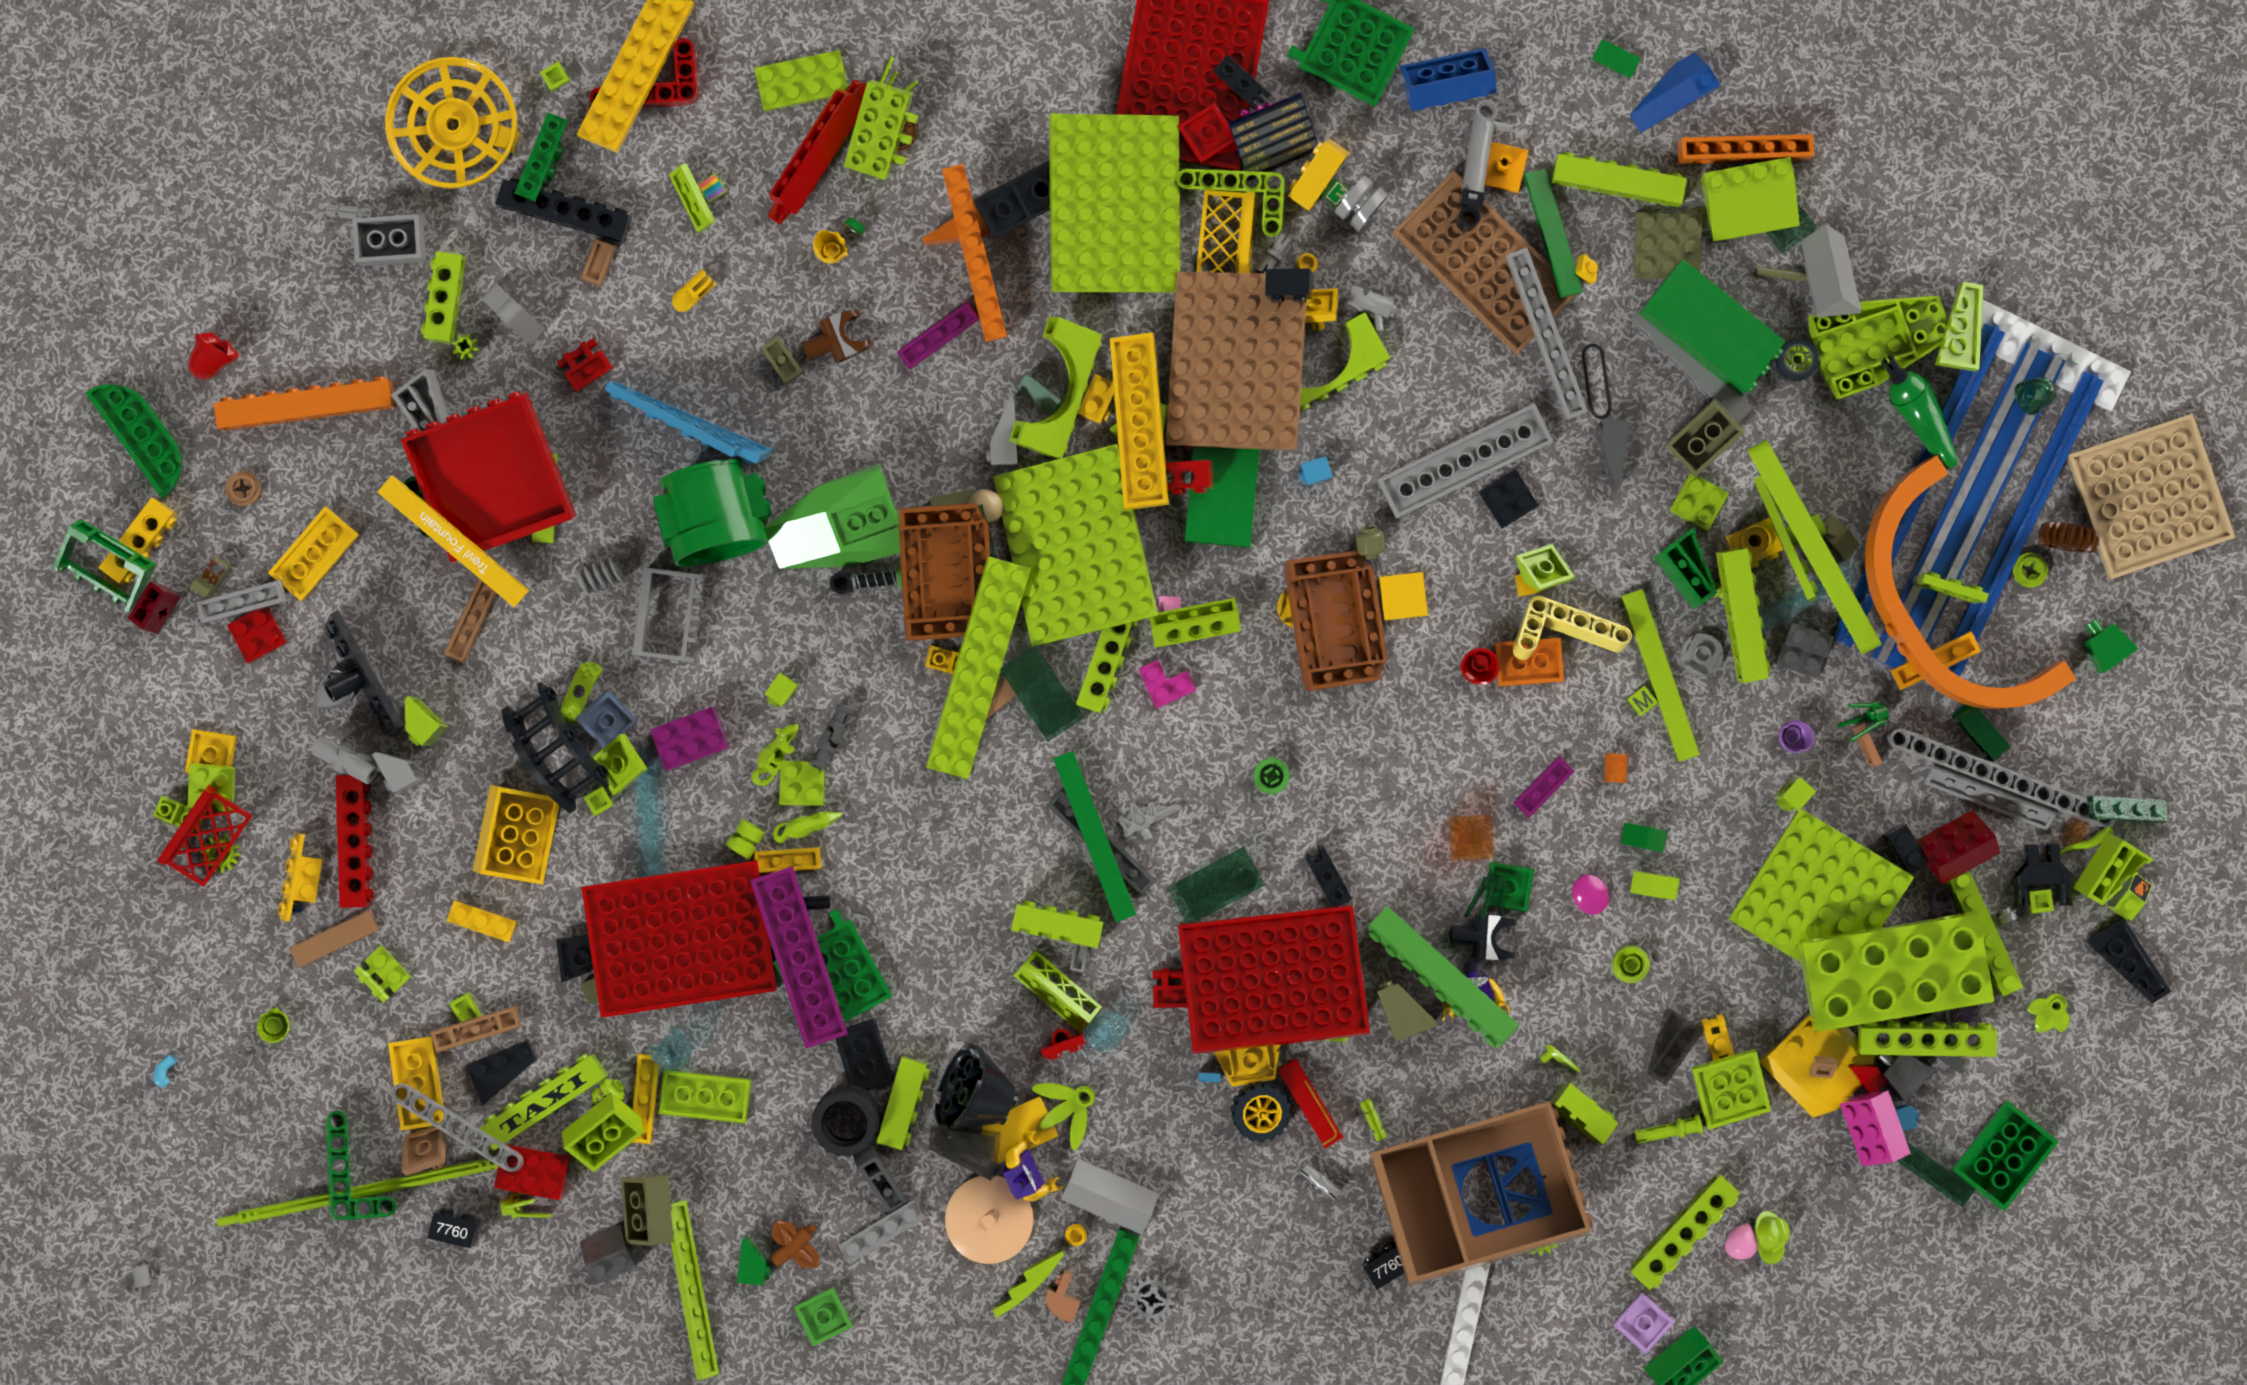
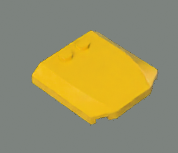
M1809 1011L1801 1022L1759 1060V1063L1811 1117H1817L1837 1110L1840 1107V1103L1846 1101L1862 1086L1848 1065H1873L1876 1056L1861 1055L1859 1053L1858 1037L1848 1027L1820 1032L1813 1030ZM1814 1056L1837 1058L1838 1065L1832 1078L1810 1077L1809 1069Z

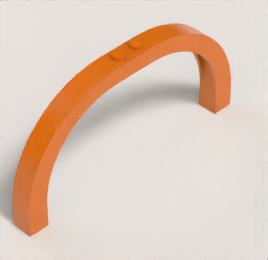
M1937 455L1927 458L1899 478L1888 490L1874 513L1867 535L1865 548L1867 583L1874 605L1886 625L1887 633L1894 638L1898 644V651L1906 657L1913 669L1924 681L1938 692L1959 703L1984 709H2005L2033 704L2050 697L2076 680L2065 660L2054 662L2027 681L2008 688H1991L1971 683L1950 671L1935 656L1902 604L1892 573V546L1896 529L1903 514L1917 496L1948 475L1947 470Z

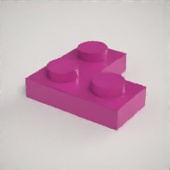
M1159 660L1138 668L1156 709L1196 691L1188 671L1167 680Z

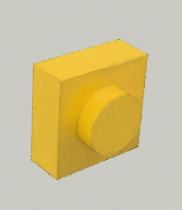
M1584 253L1577 258L1575 273L1588 285L1595 283L1598 265Z
M1521 574L1514 575L1518 597L1541 592L1525 583Z

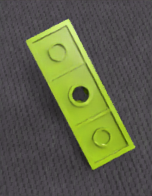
M1759 476L1753 479L1808 602L1811 603L1818 600L1816 594L1820 592L1815 581H1809L1807 574L1811 572L1804 559L1800 561L1795 547L1800 546L1790 526L1785 527L1780 516L1782 512L1776 501L1773 500L1772 494L1763 478ZM1819 514L1811 516L1821 536L1827 534Z

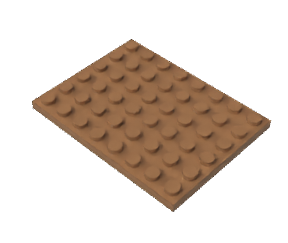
M1177 272L1166 446L1297 451L1307 299L1305 303H1295L1293 300H1284V303H1272L1265 296L1266 274Z

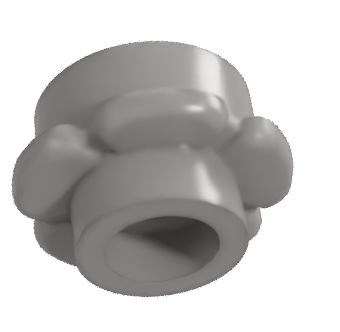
M2008 907L1999 911V917L1996 919L2000 921L2001 925L2007 924L2018 918L2015 913L2017 910L2012 911Z

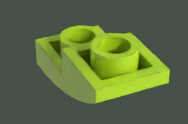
M161 795L152 816L180 827L192 808ZM204 819L200 820V827Z
M1635 870L1633 871L1630 893L1677 900L1680 878Z

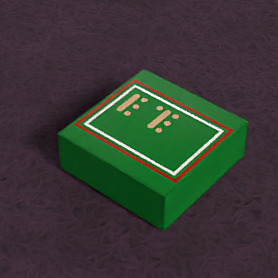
M1335 178L1321 197L1337 209L1349 189Z

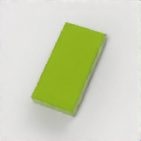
M469 992L449 1003L459 1022L482 1016Z

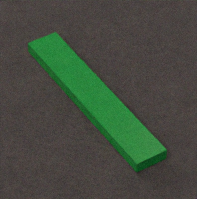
M1546 169L1525 173L1523 177L1560 299L1581 294L1583 292L1579 277L1575 273V264Z

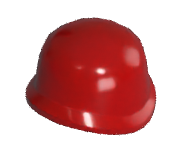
M1475 648L1463 657L1460 665L1461 672L1469 682L1476 685H1486L1497 677L1499 661L1491 650Z

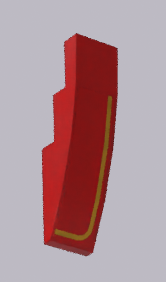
M1297 1059L1279 1068V1074L1323 1147L1327 1149L1343 1139V1135Z

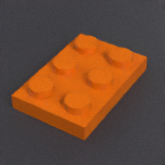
M1561 638L1539 639L1536 649L1527 660H1520L1514 655L1513 646L1515 641L1494 643L1495 655L1499 661L1497 687L1564 682ZM1521 644L1523 648L1529 649L1525 644Z

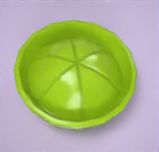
M1627 945L1620 948L1614 954L1611 968L1614 975L1620 981L1636 983L1643 980L1648 974L1650 960L1647 953L1641 948Z

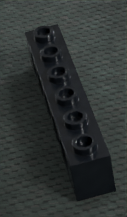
M511 177L510 180H502L495 203L499 208L625 244L632 218L627 215L628 212L626 210L615 208L613 211L606 209L607 205L594 202L592 205L585 203L586 199L573 196L571 199L564 197L565 193L557 190H552V192L544 191V187H541L536 202L530 199L518 202L519 195L515 194V190L520 180ZM546 198L549 200L547 207L539 208V202L542 199ZM566 204L570 206L568 213L560 214L561 206ZM590 211V218L588 220H581L582 212ZM611 217V224L609 226H602L603 218Z

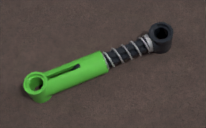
M897 567L895 572L890 570V572L884 573L881 571V573L876 574L872 572V574L864 573L863 575H857L856 573L838 572L830 579L831 589L839 595H845L855 590L857 591L859 588L863 590V588L868 587L869 589H872V587L880 589L881 586L889 588L890 585H895L902 589L900 567ZM839 578L847 580V586L842 590L836 587V581Z

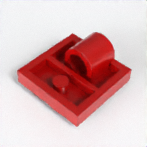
M1057 1028L1052 1034V1043L1043 1046L1041 1052L1043 1058L1049 1057V1060H1054L1061 1057L1063 1051L1070 1050V1053L1081 1050L1083 1049V1044L1086 1043L1084 1033L1081 1032L1071 1036V1033L1066 1028ZM1063 1032L1068 1036V1039L1056 1042L1055 1036L1057 1033Z

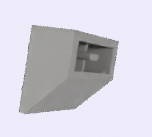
M382 752L372 754L374 757L373 765L376 766L378 772L381 771L384 775L383 783L388 791L404 793L426 781L415 761Z

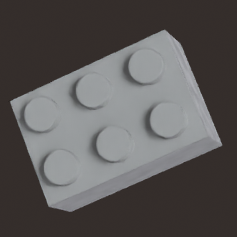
M419 214L352 219L355 263L359 266L426 262L424 219Z

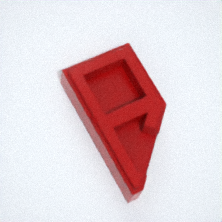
M1848 1065L1867 1093L1878 1092L1888 1083L1875 1065Z

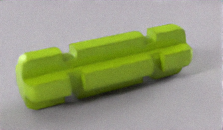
M1368 1098L1361 1101V1108L1365 1111V1117L1371 1130L1374 1131L1375 1140L1381 1141L1385 1139L1387 1135L1384 1128L1382 1129V1123L1376 1110L1373 1109L1372 1100Z

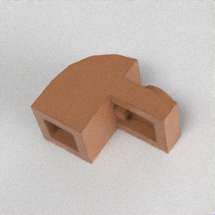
M1064 1269L1063 1274L1058 1273L1054 1286L1057 1289L1047 1288L1046 1301L1052 1314L1072 1323L1081 1300L1065 1293L1073 1272Z

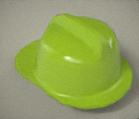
M1764 1211L1758 1215L1755 1221L1758 1251L1765 1263L1776 1264L1784 1255L1785 1244L1790 1237V1228L1785 1220L1777 1217L1775 1213Z

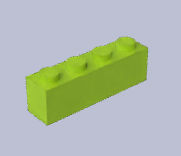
M905 1056L901 1057L877 1143L903 1150L904 1145H909L912 1133H909L908 1130L910 1124L915 1125L918 1112L914 1111L916 1103L921 1104L924 1091L920 1090L922 1082H927L930 1074V1069H927L928 1063Z

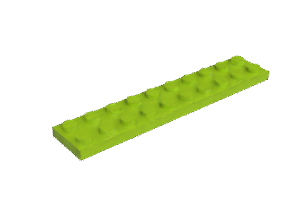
M990 556L987 557L926 762V768L969 779L1031 568Z

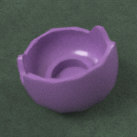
M1800 720L1786 722L1778 732V741L1781 746L1792 753L1808 751L1814 743L1815 733L1811 726Z

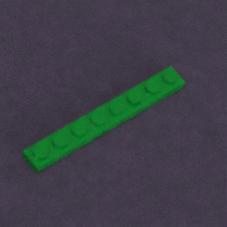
M1122 1229L1118 1230L1061 1385H1085L1140 1236Z

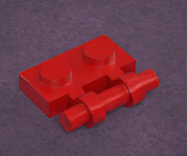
M594 338L587 342L583 341L579 344L580 347L571 353L563 354V358L557 361L561 369L567 365L570 366L571 369L564 374L577 393L614 369L601 349L593 354L591 349L598 345ZM586 354L588 358L577 365L575 360Z
M1181 967V970H1168V968L1152 970L1153 979H1161L1162 985H1153V1008L1187 1007L1183 967ZM1181 978V985H1168V979Z

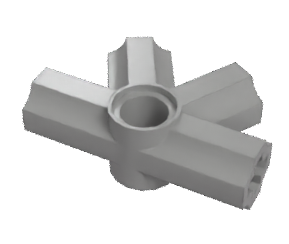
M319 737L313 743L311 748L312 754L331 764L333 770L342 774H349L366 784L371 783L376 777L378 771L372 762L374 757L357 753L352 749L351 743L344 741L341 744H335L324 737Z

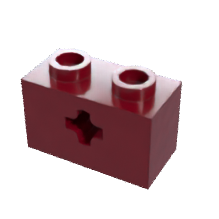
M150 581L127 619L142 630L159 634L181 596L165 585Z

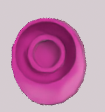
M1584 875L1575 881L1572 887V897L1578 908L1584 913L1591 915L1604 911L1609 903V893L1604 882L1592 875Z

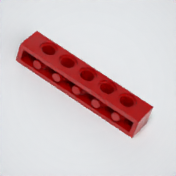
M1211 461L1165 463L1166 474L1171 473L1173 477L1172 482L1167 485V488L1173 494H1186V490H1194V493H1207V489L1213 488V465ZM1193 472L1194 480L1187 484L1185 482V475Z
M335 775L339 908L369 907L370 902L374 900V891L370 889V880L373 879V868L369 867V858H372L373 849L372 845H369L368 837L372 835V825L368 823V814H371V802L367 801V792L371 790V783L366 784L351 775ZM353 791H356L359 795L356 803L350 800V794ZM353 813L359 816V822L356 825H353L350 821ZM354 835H357L360 839L357 847L351 844V838ZM354 857L360 859L361 864L358 869L352 866V859ZM355 879L361 882L359 891H355L352 887Z

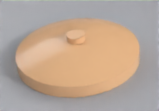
M992 1174L976 1176L960 1185L951 1196L945 1214L946 1231L953 1246L966 1258L984 1264L1000 1263L1015 1256L1027 1243L1033 1228L1032 1206L1030 1201H1026L1023 1198L1015 1199L1005 1177Z

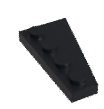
M2124 917L2118 918L2084 940L2150 1003L2158 1001L2171 992Z
M588 935L556 939L562 983L593 971Z

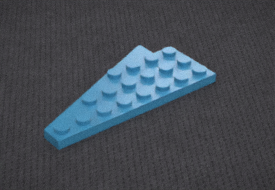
M609 381L605 387V391L609 392V396L612 398L624 400L630 403L631 406L645 411L647 417L652 419L658 418L664 421L666 425L681 430L680 434L690 439L694 437L700 440L701 444L715 448L731 457L738 455L747 464H758L768 459L773 449L618 382Z

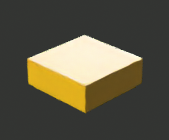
M499 124L498 136L494 147L505 151L510 139V128ZM518 131L516 134V139L512 151L510 152L512 154L515 151V148L521 135V133Z

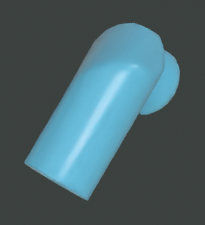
M169 1054L155 1066L153 1081L159 1087L163 1088L169 1084V1078L166 1076L167 1070L177 1063L172 1054Z

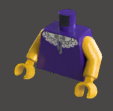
M1477 962L1464 963L1465 976L1510 1016V1007L1506 1004L1502 990L1494 979L1488 978V975H1478ZM1443 1002L1444 1010L1441 1019L1444 1021L1445 1015L1448 1014L1452 1017L1453 1022L1456 1014L1453 1013L1451 1006L1447 1002Z
M1036 1131L1024 1132L1023 1141L1019 1140L1006 1152L1003 1175L1015 1199L1023 1198L1031 1202L1048 1195L1049 1191H1058L1063 1188V1185L1058 1187L1055 1185L1056 1180L1060 1179V1177L1048 1179L1046 1185L1044 1184V1180L1027 1148L1028 1144L1039 1143L1040 1137L1033 1138Z

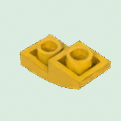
M930 645L924 667L953 674L959 653Z

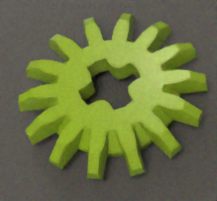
M224 834L223 839H220V843L228 842L227 834ZM211 836L208 837V839L211 842L210 844L204 842L205 846L217 844L216 840H214ZM239 845L232 846L218 867L221 868V873H225V866L232 870L231 862L236 865L238 864V861L233 858L234 856H240V853H234V850L239 848ZM218 847L206 849L208 861L219 858L215 857L214 854L217 852Z

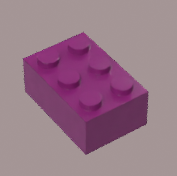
M710 707L650 729L665 771L679 768L730 749L716 707Z

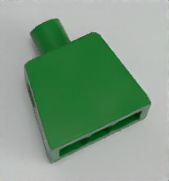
M2095 618L2085 625L2092 636L2083 641V644L2099 674L2106 673L2139 649L2115 624H2107L2105 627H2102Z

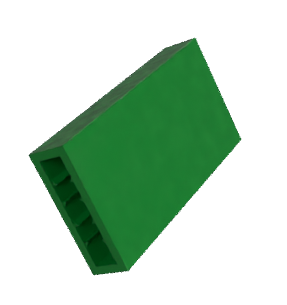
M1684 259L1674 267L1638 313L1740 396L1745 392H1752L1758 384L1755 380L1759 375L1763 377L1770 369L1769 362L1772 359L1776 360L1784 351L1781 347L1786 342Z
M1193 447L1192 461L1209 460L1212 462L1213 488L1207 489V493H1194V490H1189L1184 542L1242 548L1251 547L1259 449ZM1191 472L1190 483L1194 480L1193 472Z

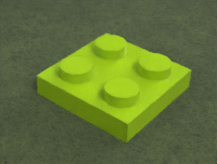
M1690 472L1669 511L1708 532L1729 493L1699 476L1695 477Z
M625 733L619 734L593 757L594 760L600 765L605 766L608 770L610 785L608 788L613 795H619L648 770Z
M786 761L785 765L780 769L779 805L824 806L825 772L812 767L806 761Z
M200 763L189 764L188 807L192 808L208 784L214 787L217 793L234 803L235 767ZM214 799L211 804L212 810L225 811L223 803Z

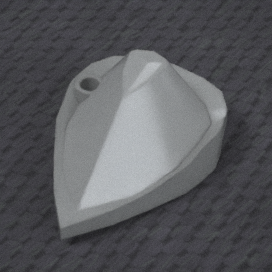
M332 670L324 676L316 692L311 711L336 708L353 699L355 692L333 702L324 689L323 683L330 680L329 678L332 679L343 673L342 671Z

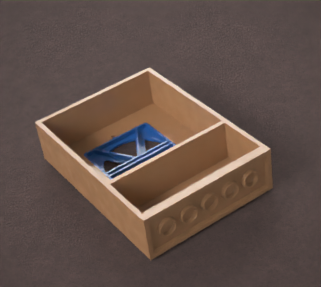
M1550 1101L1370 1154L1373 1170L1409 1287L1576 1239L1590 1233L1593 1221L1590 1213L1586 1214L1585 1212L1586 1199L1583 1191L1579 1192L1578 1190L1579 1177L1576 1170L1572 1171L1570 1165L1573 1161L1569 1148L1565 1149V1133L1562 1127H1558V1111L1556 1106L1551 1105ZM1494 1157H1511L1517 1159V1163L1501 1178ZM1484 1159L1486 1160L1506 1225H1492L1482 1222L1474 1217L1465 1206L1462 1196L1464 1179L1472 1167ZM1527 1166L1536 1180L1537 1195L1534 1197L1504 1188ZM1507 1199L1529 1204L1531 1209L1524 1217L1514 1221Z

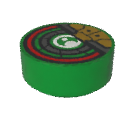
M848 217L843 223L849 231L859 237L866 231L865 227L852 217Z

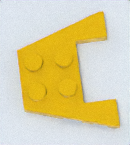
M1280 1045L1214 1052L1231 1086L1234 1087L1257 1083V1081L1275 1080Z

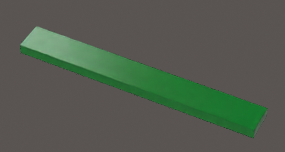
M1074 751L1053 758L1116 923L1137 915Z

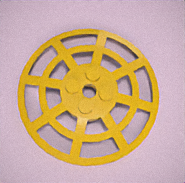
M443 57L430 60L407 73L392 92L385 116L388 144L401 166L413 177L426 184L448 189L475 185L495 173L512 151L518 126L514 100L501 79L480 63L458 57ZM448 66L468 67L479 71L483 75L477 85L465 80L450 79ZM439 68L442 81L428 86L420 94H417L408 87L421 74ZM490 80L502 91L510 110L497 113L493 101L484 91ZM452 87H463L471 90L472 93L464 101L454 98ZM443 88L444 100L439 101L435 105L425 100L430 94ZM404 94L413 101L408 114L407 128L394 129L395 110L400 97ZM480 97L487 104L491 115L479 117L473 108ZM419 107L429 113L426 125L415 127V117ZM453 119L458 120V128L456 130H449V121ZM511 119L510 139L504 153L501 154L493 148L498 136L499 122ZM493 124L492 134L487 144L478 138L480 126ZM428 134L435 143L428 153L421 148L416 136ZM409 137L413 148L422 158L415 168L401 154L396 138ZM472 144L482 151L475 158L464 162L463 150ZM442 149L454 152L455 164L443 163L435 160V158ZM487 155L497 161L484 174L466 181V168L478 164ZM430 164L444 170H456L457 182L437 181L424 176L422 173Z

